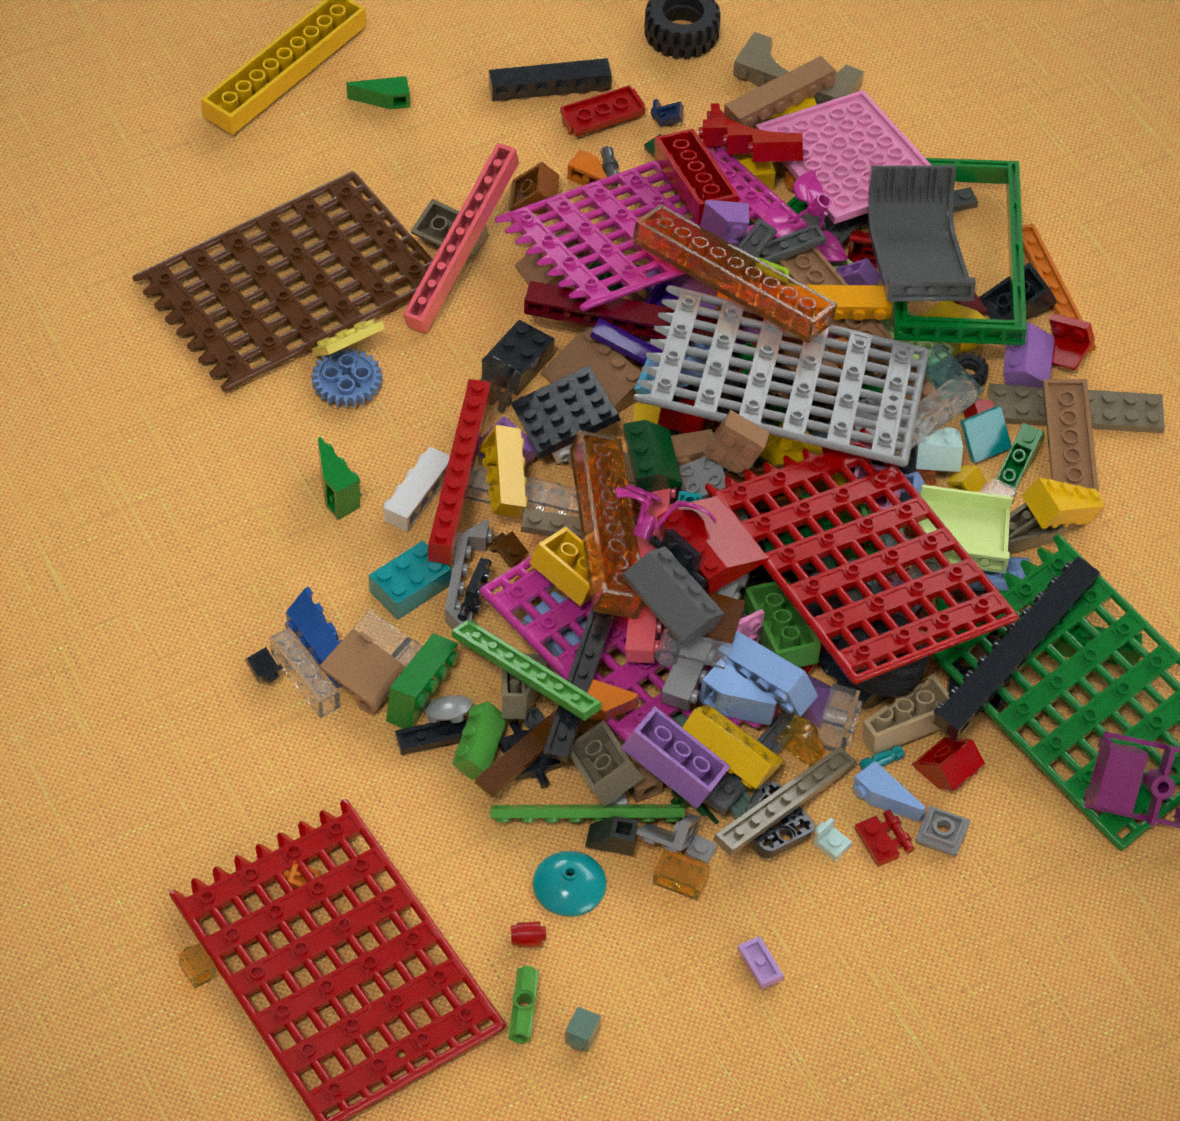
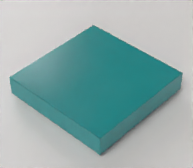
M995 406L960 421L972 463H977L1012 447L1001 406Z

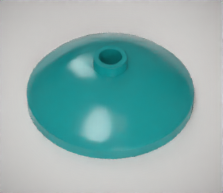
M560 851L546 857L538 865L533 876V890L538 902L546 910L560 916L575 917L592 911L600 904L606 891V876L600 864L589 855L578 851ZM571 873V874H574V875H573V876H567L566 874Z

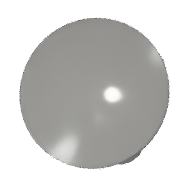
M447 695L437 698L426 706L425 712L428 721L436 723L450 720L452 723H459L464 720V715L471 709L472 701L463 695Z

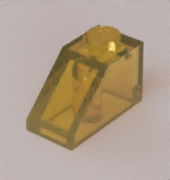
M795 714L775 739L808 767L818 762L825 754L817 727L803 716L799 717Z

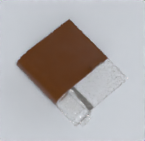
M704 590L724 612L713 632L680 644L664 626L656 649L655 659L659 664L667 667L675 665L679 658L725 670L745 601L717 593L710 595Z

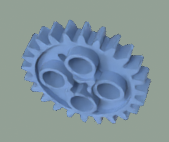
M349 347L346 348L345 352H342L340 349L337 354L332 353L329 357L323 355L322 361H316L317 366L313 367V373L311 374L312 387L315 389V394L320 395L322 401L327 399L328 405L336 402L337 408L340 404H344V407L347 408L351 403L355 408L356 402L365 405V399L372 401V395H378V389H381V382L383 381L382 370L378 365V360L373 361V355L366 357V351L358 354L357 348L350 352Z

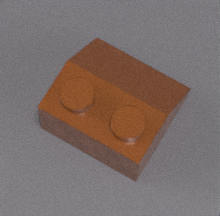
M540 162L513 179L509 210L513 211L556 196L559 187V174L544 162ZM544 208L533 212V214H543L548 210Z

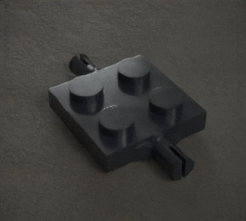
M673 529L665 530L662 541L657 536L650 538L649 544L656 549L666 546L702 588L707 585L708 580L699 574V563L702 554Z
M480 558L466 588L464 603H462L458 614L459 620L466 621L470 611L473 613V618L475 614L479 615L482 607L481 600L484 598L479 590L490 580L491 570L489 568L492 565L491 560Z
M517 719L515 721L512 720L509 726L514 734L500 738L498 744L502 753L505 754L532 729L522 730ZM543 753L515 779L518 781L525 778H537L542 789L544 787L547 788L550 782L545 774L560 768L561 761L545 757Z

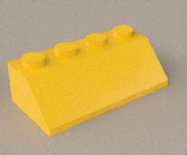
M709 704L695 708L682 727L730 765L727 772L737 774L742 778L741 782L749 788L753 789L754 787L757 789L764 785L784 762L781 757Z

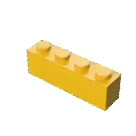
M495 425L479 446L480 453L485 454V458L482 459L483 467L488 469L485 476L486 483L491 484L488 494L492 514L518 518L528 505V497L525 496L527 479L524 477L525 458L522 454L524 439L521 438L520 428Z

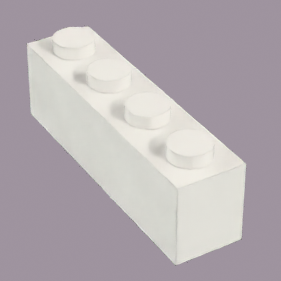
M429 447L425 454L422 453L416 466L408 471L404 482L398 484L392 498L387 499L384 503L385 522L406 532L410 530L442 487L450 455L432 447Z

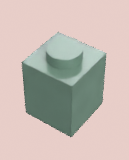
M577 1007L565 1031V1043L574 1050L589 1052L600 1029L601 1016Z

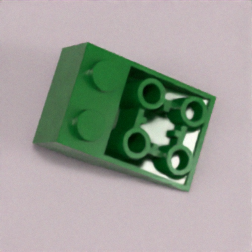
M319 437V463L325 505L339 520L360 508L361 493L359 484L361 481L357 473L352 472L348 468L345 460L335 454L331 444L326 443Z

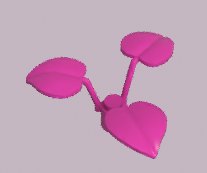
M815 170L801 175L793 185L796 198L802 202H807V209L790 220L788 214L779 207H771L764 213L763 221L778 231L774 237L779 238L795 232L791 223H794L808 212L814 217L821 216L818 226L820 229L822 228L824 219L828 215L826 210L831 206L832 201L824 193L816 177ZM827 230L822 231L827 241L825 244L817 246V249L828 262H845L847 256L839 240Z
M626 485L625 488L627 489L616 487L615 489L617 498L630 497L636 499L641 504L639 518L633 534L650 540L654 529L659 530L661 524L676 507L700 510L716 523V518L706 508L682 500L676 501L656 523V517L648 515L649 506L653 503L651 498L662 502L661 497L632 485Z

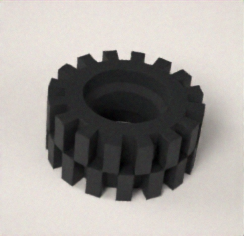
M964 351L963 355L958 353L956 357L953 356L952 361H950L948 378L950 383L953 382L952 386L954 388L959 386L958 390L960 391L965 388L966 392H970V389L975 392L977 387L981 389L985 385L989 365L986 363L985 358L981 359L980 354L974 356L975 352H971L968 355L967 351ZM970 369L975 374H965L961 370Z

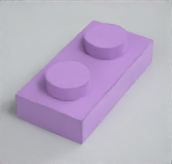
M760 936L738 945L737 950L761 990L783 980L784 975Z

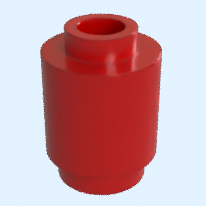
M540 921L517 922V925H511L512 945H518V947L542 946L541 941H546V926H541Z

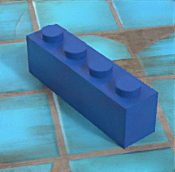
M308 586L304 588L286 611L287 622H285V627L290 635L294 634L297 638L299 648L308 653L311 664L319 668L342 640L338 641V634L332 622L326 623V618L323 614L324 610L320 603L314 604L312 601L313 592ZM320 670L325 683H330L334 690L342 686Z

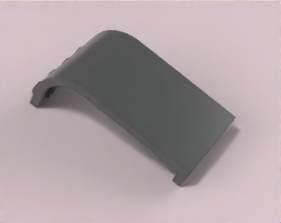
M955 165L871 166L868 187L869 236L887 301H974L975 277H969L953 222Z

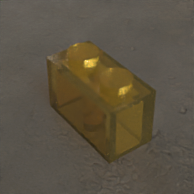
M664 848L654 869L653 884L698 901L709 878L710 865L701 859H693L679 851L671 852Z

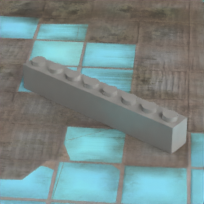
M749 574L743 575L714 593L740 599L741 593L739 591L741 587L745 588ZM698 638L682 643L662 689V702L689 711L691 704H696L700 692L698 687L702 684L703 678L708 674V671H706L708 664L712 665L716 656L715 647L721 644Z

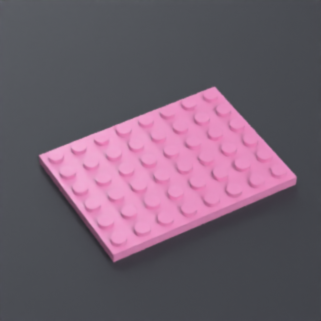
M864 90L756 125V129L803 134V161L781 162L796 179L809 171L815 170L816 177L824 193L832 201L831 206L826 212L834 224L868 213V187L871 166L931 165Z

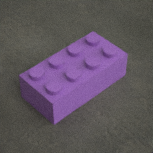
M655 706L621 747L622 750L695 808L700 806L730 768V765Z

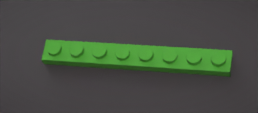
M468 619L452 629V637L582 720L585 721L601 710V702L471 620Z
M603 804L491 805L490 818H496V822H510V818H520V822H534V818H544L545 822H558L559 818H568L569 822H581L583 818H592L594 822H598L613 816L629 819L641 818V821L653 822L655 818H665V821L676 822L680 821V818H685L684 804H608L607 806Z

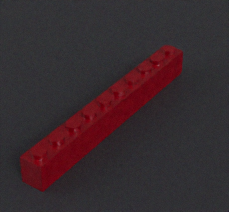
M530 281L524 299V314L589 327H595L599 318L635 336L667 339V336L655 331L654 326H671V323L658 317V313H674L675 310L670 307L618 298L582 311L579 306L586 299L584 297L569 299L568 296L575 289L558 288L555 285ZM701 315L696 317V320L713 324L718 322L717 319ZM693 328L692 333L712 338L714 336L713 332Z

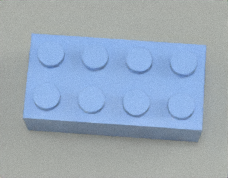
M736 631L732 647L722 645L717 650L722 658V662L732 665L737 673L744 678L751 679L756 687L763 692L770 693L775 701L780 704V707L788 714L793 712L801 717L818 696L804 670Z

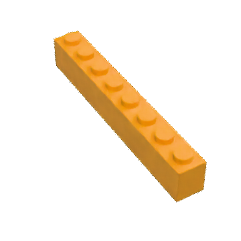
M717 285V297L812 320L891 319L892 301H887L883 285ZM717 306V311H721V306ZM743 312L742 317L750 319L764 318L762 316L753 315Z

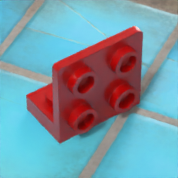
M1052 313L1049 318L1052 336L1055 339L1052 365L1075 371L1095 341L1091 323Z

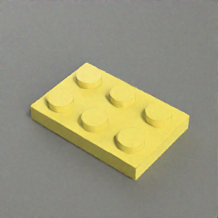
M373 319L361 321L355 324L354 328L344 329L335 333L336 336L327 337L318 341V346L312 348L315 357L330 355L385 329L382 321L374 322Z

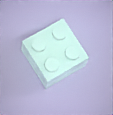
M922 426L915 429L916 469L961 471L963 444L960 430L952 427L934 429L931 426Z

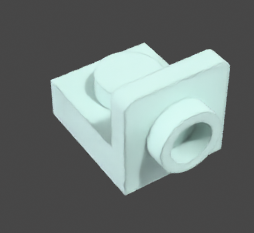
M830 818L825 823L821 822L814 831V845L836 862L851 848L852 841L834 828L835 820Z

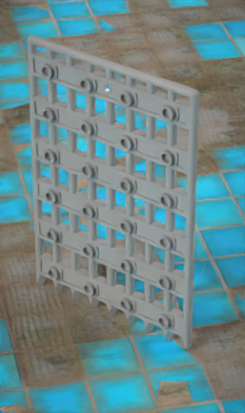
M671 285L666 287L667 292L679 297V299L662 300V304L675 310V312L658 313V317L671 323V326H654V330L667 336V339H650V344L662 349L663 353H646V357L659 363V366H642V371L655 377V380H638L637 384L650 390L651 393L634 394L635 401L722 422L727 414L716 412L717 408L739 411V415L767 430L771 435L897 466H907L928 361V348ZM704 302L721 306V311L700 307V303ZM745 312L762 316L764 320L762 322L742 317V314ZM701 315L717 319L718 322L713 324L696 320V317ZM785 322L807 327L806 332L784 327ZM742 325L761 330L760 335L738 330L739 326ZM693 328L713 332L714 336L712 338L692 333ZM831 333L848 337L849 341L844 342L828 338L827 335ZM782 335L803 340V345L782 341ZM737 338L757 343V347L753 348L737 344L735 340ZM689 341L711 346L710 351L688 346ZM870 344L892 348L891 353L870 348ZM828 346L844 350L846 354L844 356L824 351V348ZM782 349L799 353L800 357L798 359L778 354V350ZM732 352L753 356V362L731 357ZM913 354L920 355L919 360L914 359ZM685 355L706 359V365L684 360ZM869 356L889 361V364L885 366L868 362L867 359ZM823 359L843 364V368L839 369L823 365L821 361ZM775 362L797 367V370L793 372L774 367ZM731 365L750 370V374L746 375L729 371L728 367ZM911 367L917 368L916 373L910 372ZM681 369L703 373V376L698 378L682 374ZM865 370L885 374L886 378L884 380L864 375ZM822 373L839 377L840 381L838 383L818 378V374ZM776 376L794 381L793 386L771 381V378ZM725 379L747 384L746 389L724 384ZM908 380L914 382V387L907 385ZM681 382L697 386L699 390L695 392L679 388L677 383ZM862 383L883 388V393L862 389ZM815 387L837 391V395L832 396L815 392ZM768 390L790 394V399L768 395ZM721 393L742 397L743 401L740 403L720 398ZM905 395H912L911 400L905 399ZM678 396L694 400L695 405L691 406L675 402L673 397ZM859 397L881 402L880 407L858 402ZM812 400L834 405V408L829 410L813 406ZM765 403L787 408V412L785 414L764 409ZM903 408L909 409V413H902ZM856 411L878 416L877 421L855 416ZM809 414L831 419V422L826 424L809 420ZM763 417L784 422L783 428L761 423V419ZM900 422L906 423V428L899 427ZM853 425L875 430L874 435L852 430ZM808 428L828 433L827 439L805 434V430ZM897 436L904 437L903 442L897 441ZM850 439L872 444L871 450L850 445ZM895 450L901 451L900 457L894 455Z

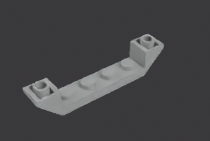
M489 520L480 522L458 537L445 606V622L451 629L465 622L458 619L462 601L459 600V595L463 596L465 590V582H462V579L467 577L468 564L465 563L466 559L471 558L472 550L486 552L487 544L492 543L493 530H489ZM470 611L467 620L469 619L476 623V621H473V613Z

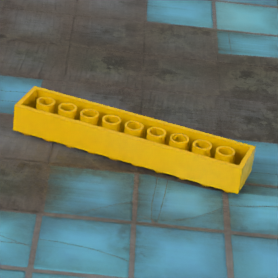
M323 0L202 97V117L234 135L367 26L366 8L353 0Z

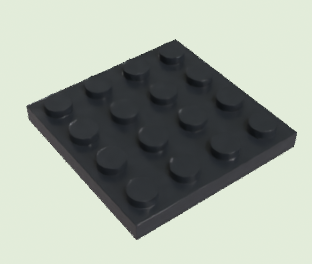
M589 365L511 402L514 412L540 459L621 420Z

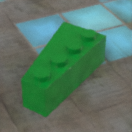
M435 633L429 637L391 685L386 722L403 729L416 725L426 706L431 701L442 681L446 678L447 673L452 666L456 665L459 658L457 653L458 643Z

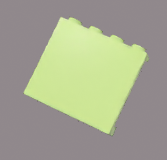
M922 485L920 493L922 498L980 569L1005 574L1010 558L1008 540L1010 508L1013 497ZM929 519L918 522L926 533L937 530ZM954 550L943 553L952 565L962 561ZM934 557L924 560L926 563L939 564Z

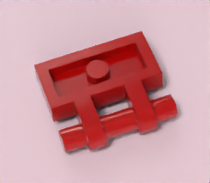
M886 810L883 813L886 820L883 823L880 822L877 816L855 824L856 833L877 867L898 859L900 855L898 849L902 847L906 853H910L915 849L911 843L912 838L907 832H904L898 816H894L891 810ZM893 831L897 838L891 840L887 832Z

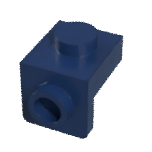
M655 99L653 100V108H651V116L660 127L675 124L683 120L684 106L681 101L662 106L659 100Z

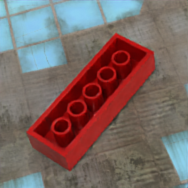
M694 129L654 137L656 161L699 226L706 200L739 203V195Z

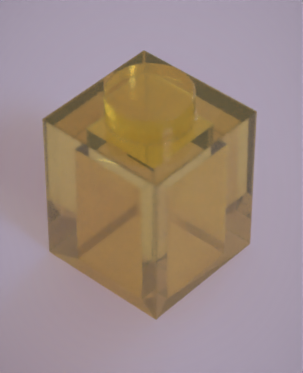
M201 943L188 946L178 954L180 968L194 989L217 977L215 964Z

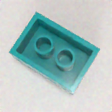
M422 540L369 574V592L399 620L448 588L451 579V568L447 564L428 561V545Z

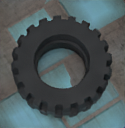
M649 0L645 9L644 34L650 46H653L654 50L658 53L662 52V55L666 57L673 56L674 59L699 57L701 53L705 54L710 51V48L712 49L719 38L720 8L715 0ZM684 20L692 24H677L672 21Z

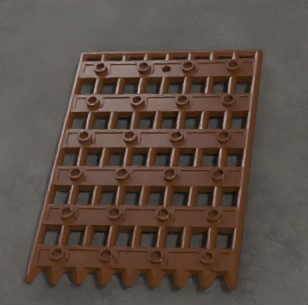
M351 171L133 275L132 279L134 282L149 280L151 282L143 290L144 295L161 294L162 297L154 303V308L170 306L173 309L165 317V322L183 321L184 324L176 330V335L192 333L195 336L187 344V349L205 348L206 351L198 358V362L215 361L217 363L209 372L210 377L227 375L228 379L221 385V390L226 392L318 346L317 342L324 338L336 336L335 333L354 328V325L361 321L371 320L411 300L433 259L359 175ZM352 180L357 187L354 188L349 181ZM326 192L333 197L319 205L314 200V198ZM363 193L368 199L364 200L360 194ZM337 205H340L344 210L332 217H329L324 212ZM375 206L379 212L376 213L371 207ZM293 209L297 214L296 216L284 222L278 217V215ZM349 217L355 222V224L343 230H340L336 225ZM386 218L391 225L387 226L383 219ZM301 222H304L309 227L295 235L289 230V228ZM255 226L261 230V233L248 239L242 234V232ZM360 230L367 236L354 243H351L347 238ZM397 231L402 236V238L399 239L394 234V232ZM315 234L320 241L305 248L300 241ZM266 239L273 244L259 252L253 247V245ZM221 243L225 250L211 257L205 251ZM372 243L378 249L366 256H363L358 251ZM409 244L414 251L410 252L405 245ZM326 247L331 254L316 261L311 254ZM277 252L284 257L271 265H268L264 258ZM230 256L237 262L222 270L216 264ZM383 256L390 262L376 270L370 264ZM420 257L425 262V264L422 265L417 260V258ZM185 261L189 266L175 274L169 269V267ZM335 261L341 264V268L329 274L322 268ZM288 265L295 270V272L279 278L275 273ZM242 269L248 275L234 283L227 277ZM396 269L401 276L386 283L381 276ZM196 274L200 279L187 287H184L180 280ZM346 274L353 278V281L341 287H338L334 280ZM300 278L307 284L292 292L286 286ZM253 282L259 288L245 296L239 291V289ZM405 283L412 287V290L400 296L393 291V289ZM204 287L211 292V294L196 301L190 295ZM358 287L365 292V294L353 300H350L345 295ZM312 291L318 297L304 305L297 299ZM263 296L270 301V303L257 309L250 305L251 302ZM216 300L222 306L208 314L202 309V307ZM372 300L377 306L376 308L364 314L357 309L358 306ZM322 305L329 310V312L315 319L309 313V311ZM275 309L280 313V317L268 323H265L261 316ZM229 314L233 321L219 328L213 323L214 320ZM334 318L341 324L327 332L320 326ZM288 323L292 330L278 337L272 331ZM238 327L244 332L243 335L231 341H228L224 334ZM298 336L304 342L291 350H288L284 343ZM249 341L256 347L242 355L235 349ZM262 354L267 362L251 369L246 362Z

